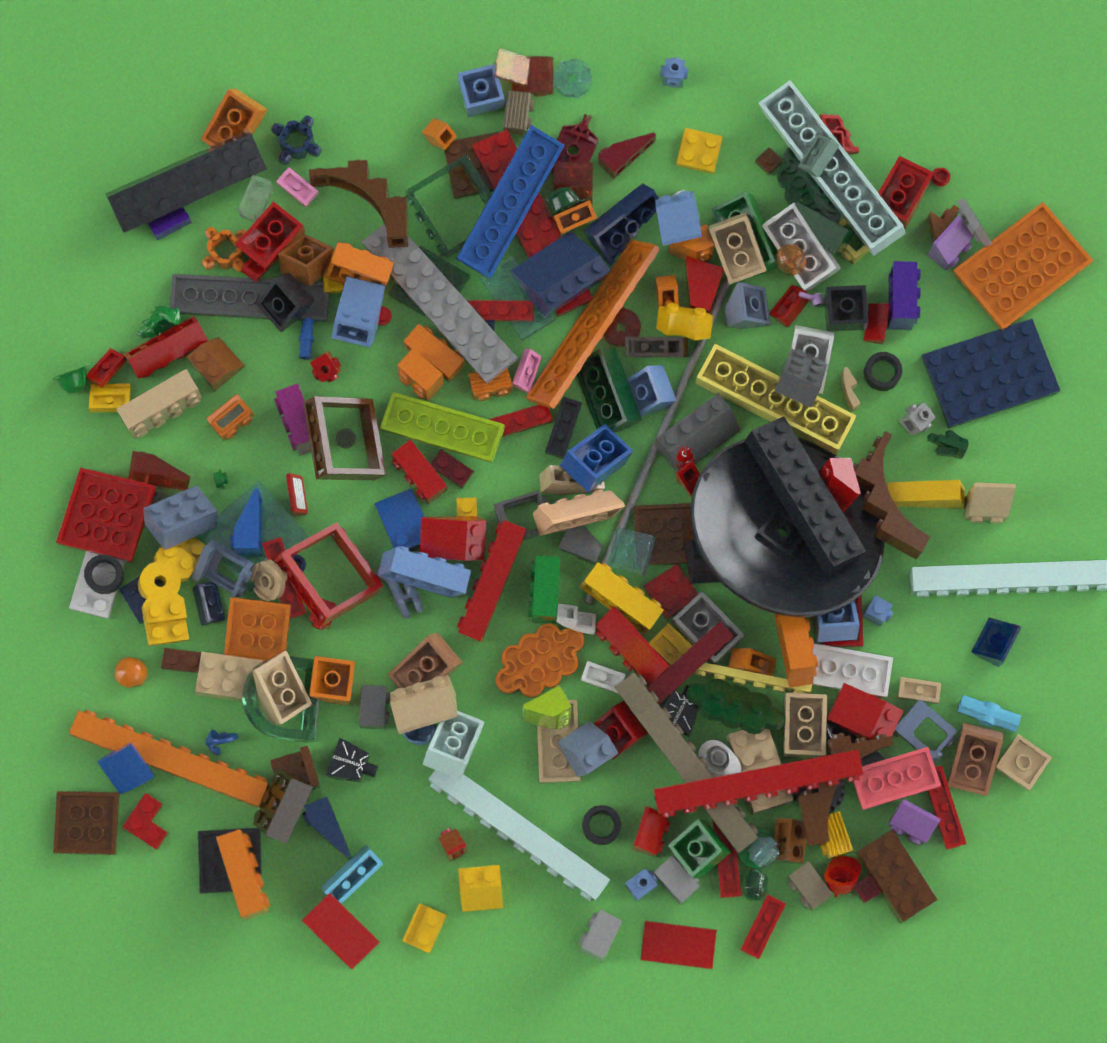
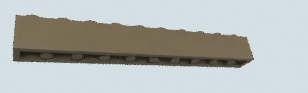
M633 673L615 686L616 691L685 783L717 777L715 773L711 775L706 768L709 765L704 758L696 756L694 751L697 749L690 740L686 742L681 736L684 732L677 723L673 725L669 720L672 716L665 707L661 709L657 704L659 698L653 690L648 692L645 688L647 682L641 674L636 676ZM725 803L716 804L717 808L706 810L737 853L758 839L756 834L759 832L752 823L749 825L743 819L746 815L739 806L735 808L734 805L725 806Z

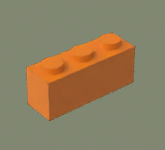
M418 324L403 341L404 347L409 351L414 348L443 373L444 379L451 382L465 365L463 357L456 349L454 351L448 347L449 344L444 339H437L432 335L433 331L427 326L422 327Z

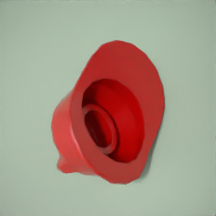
M838 856L829 863L824 873V879L827 887L834 893V897L837 898L839 894H848L853 890L862 868L860 862L855 858Z

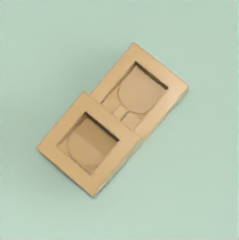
M845 367L841 374L842 390L851 412L859 408L861 403L853 392L857 382L848 367Z

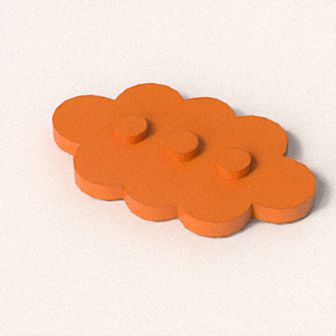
M546 623L537 629L536 634H524L520 638L518 645L508 646L503 651L502 664L504 668L496 675L495 683L497 688L505 694H512L519 690L524 696L535 698L543 692L544 687H556L560 683L562 676H570L576 672L579 663L576 653L584 646L583 633L570 628L560 631L556 625Z

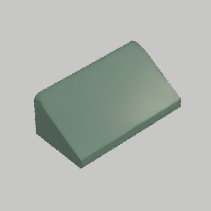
M818 134L798 167L819 178L839 145L832 138Z

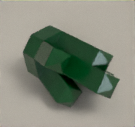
M953 430L946 431L945 435L931 433L927 436L928 442L938 445L935 450L936 455L962 459L969 445L968 439L960 437Z

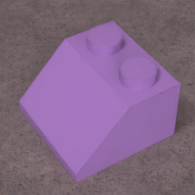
M959 215L933 243L928 253V256L944 270L949 266L953 268L960 260L958 256L962 252L965 254L972 247L973 235Z
M903 799L897 805L887 826L891 827L890 830L893 829L895 834L899 836L904 834L909 837L910 842L920 846V844L924 845L927 843L940 818Z

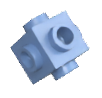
M676 57L666 59L665 65H661L660 77H664L663 85L682 87L683 79H687L688 76L685 60Z

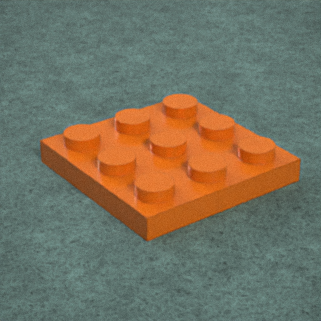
M230 597L224 655L263 660L262 662L265 663L281 652L286 651L292 604Z

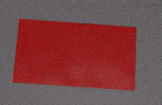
M331 893L301 920L351 970L380 943Z
M645 921L641 960L713 969L717 930Z

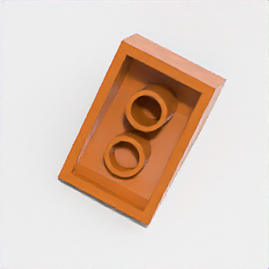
M228 89L201 140L212 147L248 130L253 134L268 109L238 89Z

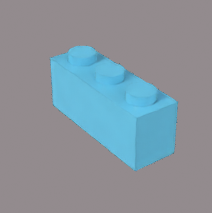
M365 845L321 888L326 895L331 893L340 903H343L384 863Z

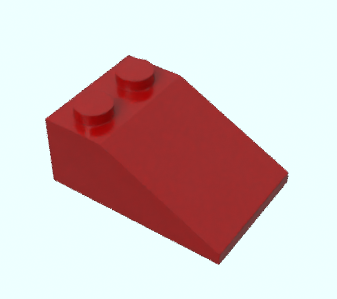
M899 155L878 193L903 224L904 229H906L934 172Z
M273 201L238 240L235 246L262 268L267 269L278 259V253L305 233V229L302 223Z
M479 516L421 517L419 552L426 553L429 558L434 559L438 557L463 561L484 560L486 520Z
M843 683L826 719L855 736L866 738V741L874 740V736L886 734V737L892 736L903 711L878 697Z

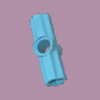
M965 695L962 696L957 710L958 713L977 719L981 724L991 727L997 726L1014 733L1021 720V715L1001 709L995 703L982 702Z

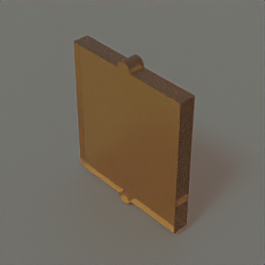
M499 48L497 59L494 62L496 65L494 77L526 87L527 78L530 73V58Z

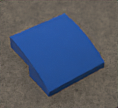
M132 742L118 751H112L97 761L120 794L130 791L154 778V773Z

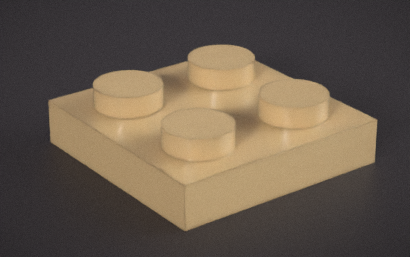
M1017 734L995 768L1027 791H1030L1052 757Z

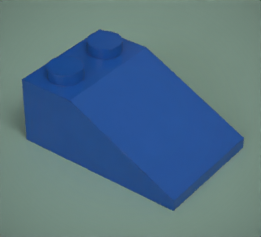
M254 489L234 527V535H230L232 550L242 557H262L263 498L259 489Z
M412 489L374 503L393 549L397 548V546L407 547L409 552L420 549L421 517H424Z

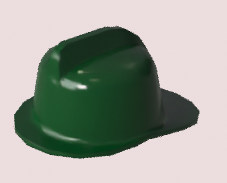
M567 187L558 188L546 196L552 213L548 217L565 207L583 202L592 197L581 200L572 189Z

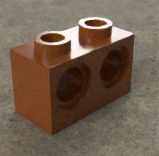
M776 818L772 859L785 863L803 864L806 838L802 821Z

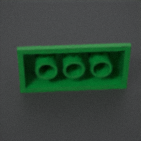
M746 191L712 208L717 223L742 213H747L767 270L760 274L767 273L782 265L773 242L762 227L765 222L752 194Z

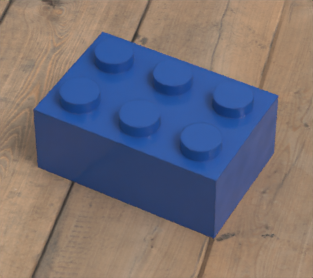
M604 424L567 451L560 466L589 492L623 467L633 450Z

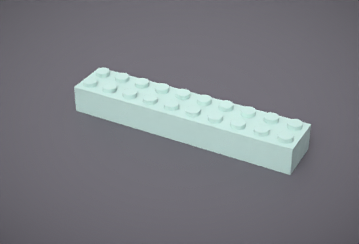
M791 80L759 102L763 114L800 162L818 134L832 138L839 145L820 177L811 176L873 257L906 234L903 224Z

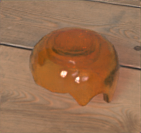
M787 243L781 246L776 254L778 268L787 275L799 274L807 264L804 251L796 244Z

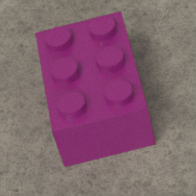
M298 383L275 391L277 398L274 401L279 415L284 414L281 419L286 433H291L288 435L293 451L297 450L299 456L311 452L303 405L305 400Z

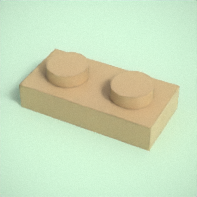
M901 677L898 698L914 701L921 699L923 702L938 704L941 683Z

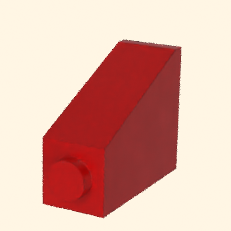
M687 256L685 272L689 308H703L706 310V313L710 314L724 268Z

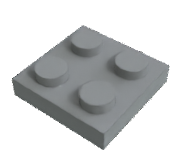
M962 198L957 201L960 206L958 212L978 243L982 241L985 247L992 244L966 200Z

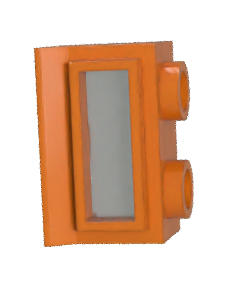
M236 394L206 419L208 424L224 441L226 438H232L237 433L236 430L241 426H247L253 420L254 414L240 396Z

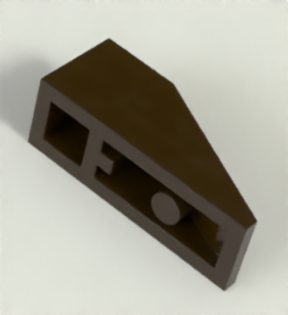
M625 337V357H688V337Z

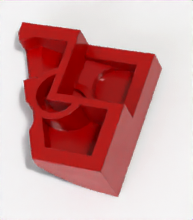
M821 114L819 116L848 155L859 153L858 146L855 147L849 138L851 134L844 127L839 115Z

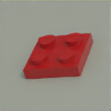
M677 564L643 587L651 599L661 604L660 608L663 609L662 614L666 620L682 610L698 595Z

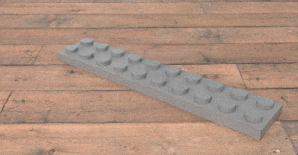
M383 224L362 241V244L371 254L378 257H386L394 262L390 276L486 384L490 383L518 360L517 356L409 236L408 247L389 248L385 224Z

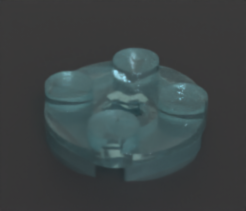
M579 59L563 61L558 64L554 71V86L559 93L566 97L580 98L591 86L592 75L590 68ZM576 75L577 81L570 82L568 76Z

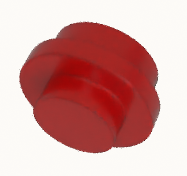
M945 168L933 170L932 183L938 187L946 186L950 181L949 171Z
M381 306L378 325L384 326L391 321L392 313L389 308Z

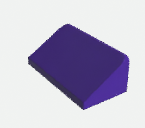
M181 207L148 223L158 241L192 222L184 207Z

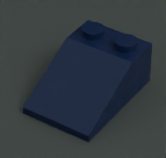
M325 797L305 805V812L302 814L306 824L312 826L317 833L350 860L352 856L329 799Z

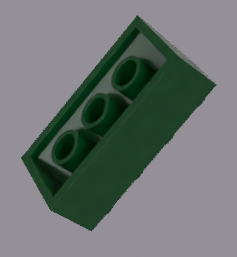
M600 348L593 352L583 364L580 372L577 373V377L596 429L606 424L615 433L640 422L642 418L616 348Z

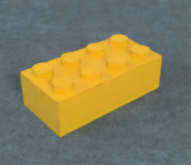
M597 562L579 588L609 610L615 606L631 625L644 635L651 629L663 612V609L660 608L661 604L654 599L649 600L645 597L644 591L640 588L630 586L628 584L629 581L622 575H615L611 572L612 568L607 564Z

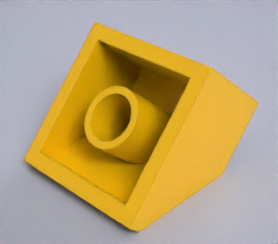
M500 865L458 869L462 912L503 908Z

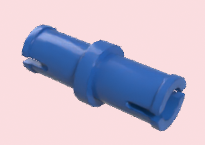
M303 318L301 321V335L299 336V358L309 360L312 357V342H314V320Z

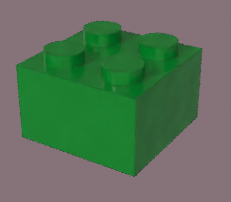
M697 819L668 845L690 876L701 879L731 853L709 823L701 819Z

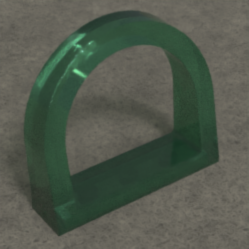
M289 656L295 669L305 670L304 688L309 696L314 659ZM270 659L255 666L247 676L242 692L243 707L251 724L258 731L272 738L304 743L316 741L320 700L309 697L312 705L302 711L300 730L282 728L270 723L258 708L256 700L257 689L253 675L254 669Z

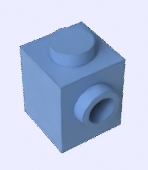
M875 595L863 617L881 626L884 621L888 622L891 618L893 611L890 609L893 604Z
M645 868L627 881L625 886L636 901H638L658 886L656 883L658 879L651 870L648 872Z

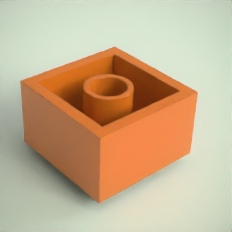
M414 348L397 364L400 382L405 386L410 385L414 389V394L420 399L425 398L429 401L444 385L443 373Z

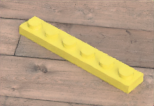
M704 663L694 673V675L705 677L706 674L714 675V679L723 681L726 678L734 679V683L745 685L746 682L753 683V687L765 689V686L773 687V691L785 693V690L793 691V693L810 694L812 684L789 688L787 679Z

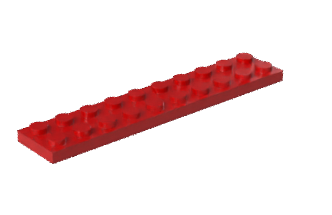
M507 129L472 145L493 190L496 188L517 150ZM540 193L537 194L516 232L528 259L562 237L552 216L548 217L550 213ZM585 291L555 312L557 317L589 303L593 299L590 291Z

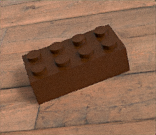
M893 829L855 853L867 873L873 877L880 888L881 895L899 923L904 922L938 900Z

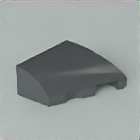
M584 525L566 529L559 545V550L575 555L578 559L596 565L603 549L600 542Z

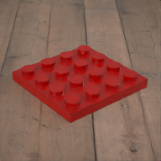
M80 467L56 543L98 555L107 554L115 559L133 563L145 525L144 508L151 505L156 486Z

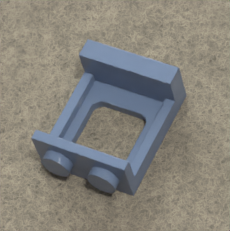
M212 539L203 548L192 579L199 582L204 577L232 593L231 597L241 598L247 589L245 583L252 577L253 572H251L254 563ZM222 557H226L243 567L236 583L218 572V566Z
M920 699L898 723L893 734L903 738L915 750L925 748L926 746L914 736L913 732L925 718L931 719L947 734V737L935 751L929 749L932 760L936 763L943 755L941 750L946 745L949 748L957 739L954 737L957 730Z

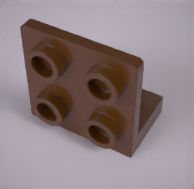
M308 745L301 747V751L270 761L274 774L280 768L303 778L313 787L312 790L321 788Z

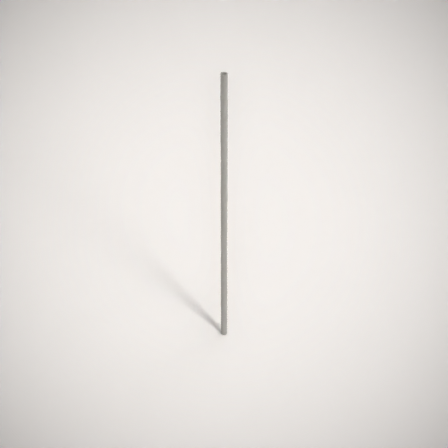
M727 276L710 311V314L713 316L712 326L731 285L728 282ZM707 339L697 341L674 394L677 401L671 404L666 412L601 564L605 563L609 566L658 453V449L654 446L657 437L668 430ZM587 594L584 602L592 605L594 598Z

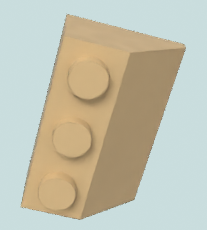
M448 675L437 676L432 680L418 682L412 686L398 688L390 692L391 707L399 734L457 717L456 692Z

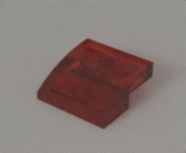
M548 56L512 58V91L531 93L535 97L552 95L554 58Z
M555 163L553 191L561 187H567L572 189L581 200L592 197L593 163Z

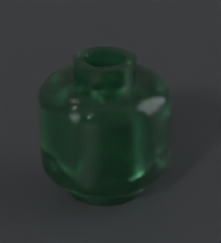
M750 869L749 872L742 875L741 892L746 896V899L759 901L768 893V876L762 873L760 869Z

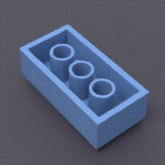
M397 546V548L383 553L378 576L454 598L466 594L471 570L465 569V566L459 563H453L452 565L446 563L447 560L435 557V559H432L426 553L409 552L407 547Z

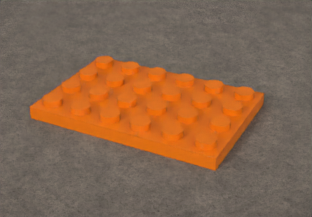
M1042 202L991 241L992 244L987 247L984 246L953 270V274L996 325L1004 330L1089 266L1094 260L1046 204Z

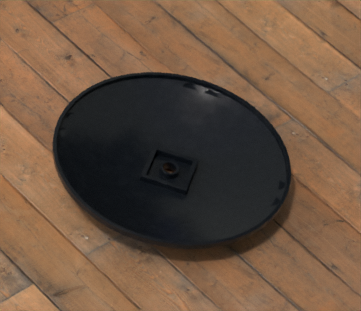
M798 438L817 471L823 467L829 458H840L812 442ZM745 439L733 443L715 455L703 469L695 484L690 505V521L693 537L700 555L714 576L727 589L757 608L790 617H814L829 614L844 608L862 595L879 570L885 545L884 541L874 536L878 530L875 526L879 518L861 509L864 504L862 498L866 493L865 490L859 487L861 494L843 514L866 552L858 561L825 576L746 445ZM778 529L785 530L787 536L780 535Z

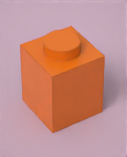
M435 118L422 131V134L431 145L443 150L457 137L447 123Z

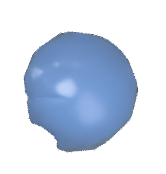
M435 724L406 732L404 737L412 744L423 746L432 741L437 728Z

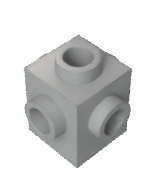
M922 402L918 405L915 403L910 405L905 410L907 413L899 421L912 436L929 429L932 426L930 422L936 417L930 407Z

